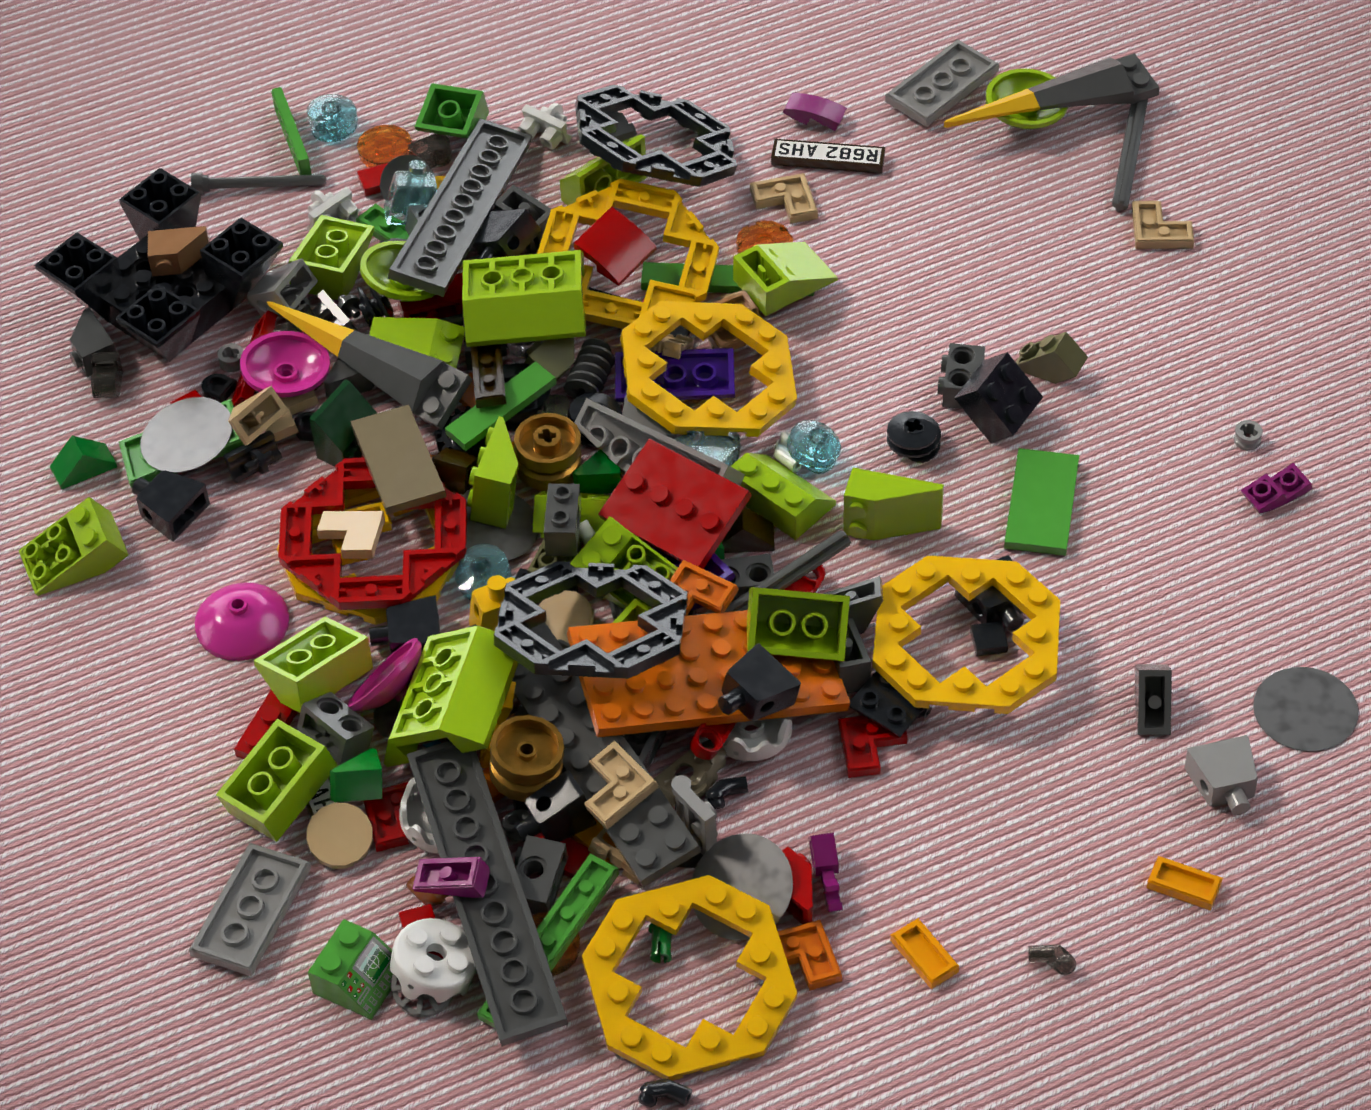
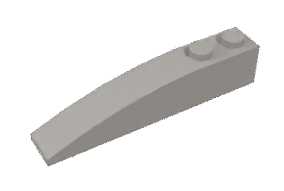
M586 398L574 422L586 438L597 448L601 449L609 456V459L625 472H627L650 438L739 486L745 476L742 472L588 398Z

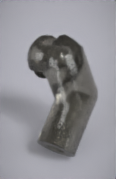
M1061 945L1028 946L1029 963L1046 962L1061 975H1069L1076 968L1074 957Z

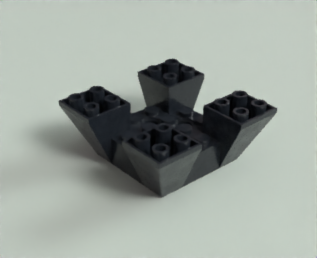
M159 168L119 199L121 207L140 240L117 258L76 232L34 266L37 271L86 308L90 307L93 313L170 362L247 299L248 292L263 278L283 248V242L241 217L200 250L202 258L182 274L152 276L148 260V231L196 227L201 193Z

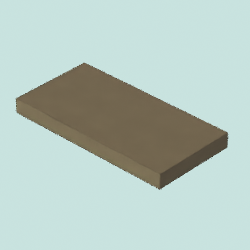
M409 404L351 421L352 430L387 515L446 497L445 489Z

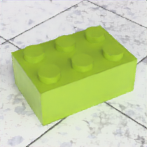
M277 719L217 792L216 796L229 814L277 842L328 779L330 770L338 765L324 745Z

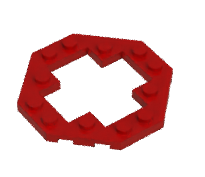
M364 457L344 458L335 465L336 470L326 478L321 476L304 490L302 497L294 503L288 502L281 508L278 552L280 565L339 610L388 608L410 602L467 555L466 499L458 493L453 494L445 488L443 482L446 493L445 498L405 509L435 508L434 549L403 550V575L342 578L341 553L311 555L313 515L323 514V511H344L346 489L376 488Z

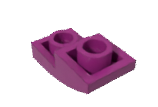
M792 93L782 113L806 126L809 120L813 119L821 125L836 131L847 107L823 97L804 93Z
M1292 463L1271 478L1267 473L1243 488L1241 492L1260 514L1294 501L1313 488L1308 478Z

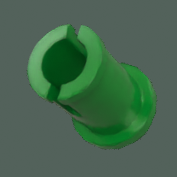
M651 923L648 929L650 934H652L650 960L655 963H661V956H664V963L670 962L672 960L671 941L673 934Z

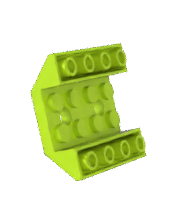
M581 250L463 260L462 304L467 347L585 337L586 324L582 290L584 253Z
M473 626L428 636L388 739L383 762L386 767L409 763L407 754L415 752L420 742L446 737L462 753L488 748L519 664L494 646L495 631L481 626Z

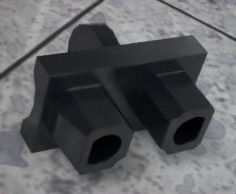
M270 430L260 434L249 445L245 446L243 444L223 455L231 478L235 483L244 480L256 472L260 474L268 472L269 465L283 458L276 445L274 433Z

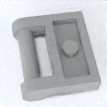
M678 775L671 782L672 793L676 799V813L698 843L701 850L700 853L704 855L705 852L717 843V813L708 801L703 802L692 791L691 780L687 776Z

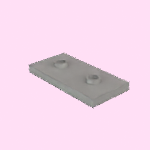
M957 39L885 94V102L925 127H928L999 71V63Z
M249 843L189 949L190 956L252 977L311 869L310 862Z

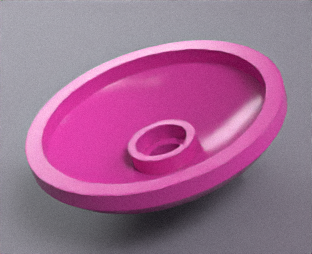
M278 331L255 339L244 349L240 358V370L245 382L254 390L260 392L272 386L280 398H290L314 390L326 379L330 370V357L327 349L309 335L295 331Z
M236 583L215 591L204 600L195 616V632L202 647L218 658L232 661H243L262 656L282 641L289 627V612L284 599L272 588L258 583Z
M413 638L388 656L356 689L347 703L348 707L353 711L361 712L379 708L392 699H395L397 702L403 699L422 653L421 642L417 638Z

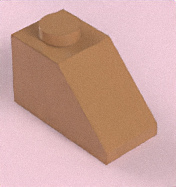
M206 226L148 231V260L152 276L182 274L202 258L200 250L209 243Z

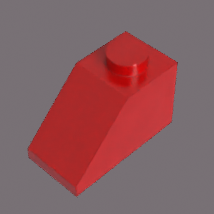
M787 846L782 851L791 866L793 890L786 911L801 924L813 921L812 865L806 856L801 853L797 854Z

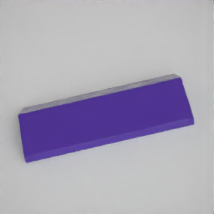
M733 348L688 349L681 352V358L679 359L664 356L662 352L652 351L667 362L666 371L653 381L679 400L710 399L712 396L718 399L735 398ZM615 352V399L617 402H624L625 395H627L623 352Z

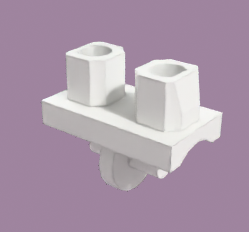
M553 103L549 108L543 106L541 110L527 104L523 107L524 119L518 127L520 132L532 135V139L538 131L542 132L543 134L540 136L541 144L551 150L560 142L568 144L572 139L571 135L567 134V116L562 115L563 107L560 104Z
M345 187L335 195L331 192L324 195L321 191L312 193V204L308 206L310 225L307 226V230L310 231L320 215L334 218L340 216L343 220L354 221L358 217V208L351 201L352 191Z

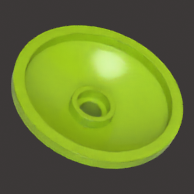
M1013 69L1003 72L989 83L986 90V104L1052 80L1055 77L1035 69ZM1068 107L1038 110L996 118L1012 127L1040 129L1062 119Z
M406 241L378 243L364 252L360 262V273L364 281L377 293L390 299L405 302L422 301L436 295L388 279L389 269Z

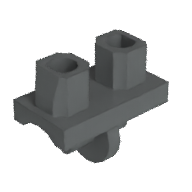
M324 290L317 294V297L322 302L310 312L313 316L326 321H330L335 317L336 320L332 323L358 331L349 319L350 317L358 318L360 316L359 304L361 303L356 295H340L338 298L339 303L336 305Z

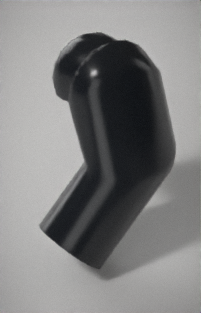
M746 776L719 780L706 791L705 799L708 800L714 809L724 808V796L748 793Z
M669 1079L645 1082L639 1089L641 1093L638 1096V1101L642 1105L653 1107L657 1104L658 1097H666L687 1105L692 1095V1089Z

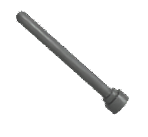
M203 172L191 173V187L198 190L201 195H204V192H210V189L322 186L327 181L326 177L322 174L209 178V175H204Z

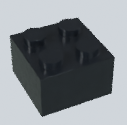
M1006 352L984 360L954 399L987 440L992 443L1014 436L1042 400L1043 396L1009 353Z

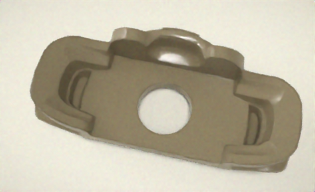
M711 740L701 743L707 749L714 748ZM722 746L713 759L702 760L695 756L690 749L653 779L657 782L658 787L671 806L674 807L676 799L672 793V779L676 777L675 772L680 767H691L694 770L692 776L689 777L692 791L701 798L717 781V772L725 767L726 751Z

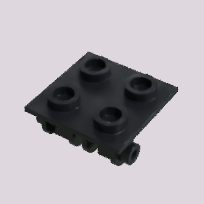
M877 671L853 696L849 706L899 737L904 734L917 718L921 716L927 718L932 710L930 706L929 709L915 708Z

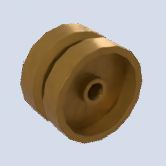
M556 413L537 414L521 422L514 435V452L518 461L517 475L519 479L528 487L539 491H548V483L572 484L573 471L582 464L581 434L577 425L569 418Z
M523 715L515 716L502 722L494 731L490 743L489 772L491 782L498 792L509 799L525 802L526 798L562 774L564 743L561 733L554 724L541 717Z

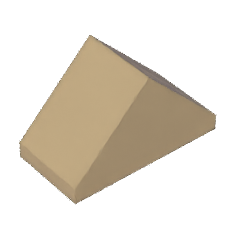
M269 386L232 409L228 422L246 446L284 415L288 409L273 387Z

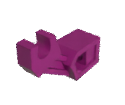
M834 832L809 836L812 866L815 876H821L827 911L843 910L839 896V883L834 875L839 873Z

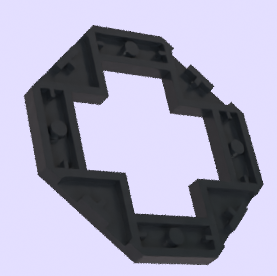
M610 85L577 96L575 110L579 143L587 148L591 154L602 158L616 170L701 187L735 174L737 162L736 159H733V142L729 140L730 127L689 100L677 98V100L670 102L661 100V94L640 90L639 95L632 94L625 87ZM631 107L639 112L641 117L651 121L669 115L677 120L678 124L682 127L689 128L698 134L699 137L695 138L692 148L700 152L702 157L680 163L662 150L642 156L611 135V133L616 132L619 122L608 116V114Z
M556 561L506 584L504 601L501 603L498 615L499 622L494 632V646L534 674L629 679L680 654L688 592L647 565H633L632 568L623 570L615 569L614 564L589 563L588 568L573 567L570 565V562ZM576 585L595 598L606 596L608 593L622 587L652 607V609L638 615V627L649 634L609 653H606L587 639L560 651L531 631V629L546 622V611L536 605L538 602L560 594Z

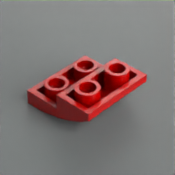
M612 206L574 242V250H581L584 253V257L596 264L598 273L618 286L657 250L656 245L640 228Z

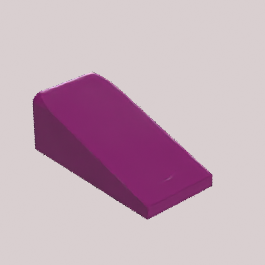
M481 857L419 859L412 889L414 892L483 898L486 892L490 868Z

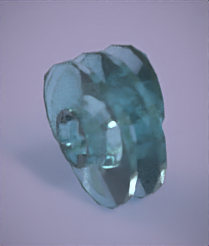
M339 94L319 96L312 100L307 107L311 133L314 138L320 141H341L349 137L357 128V109L353 101Z
M815 420L798 422L792 428L787 438V450L791 457L813 473L823 474L830 471L840 456L841 444L839 438L824 423Z
M487 543L478 544L467 550L464 559L460 561L456 569L455 580L463 596L471 600L472 592L477 588L486 586L490 577L500 575L505 579L512 577L511 567L506 555L497 546Z

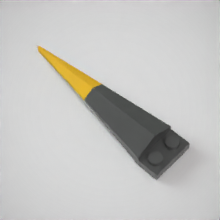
M1135 53L1119 59L1109 57L944 121V127L949 128L1001 116L1046 109L1103 104H1134L1158 96L1159 86Z
M267 301L269 307L340 358L402 406L409 404L412 413L419 419L441 430L473 380L468 374L437 358Z

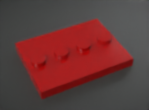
M649 438L598 515L604 521L609 516L643 542L679 562L685 560L704 569L752 495L749 490Z

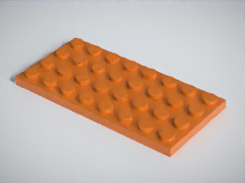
M747 610L685 616L680 654L629 679L579 676L596 736L606 737L699 727L701 723H706L707 726L752 721L739 709L730 715H726L718 705V699L723 696L721 690L727 671L747 653ZM637 620L568 627L567 638L570 646L587 639L606 653H609L649 633L638 627ZM771 654L801 682V686L794 705L759 720L848 711L850 700L842 678H839L833 660Z

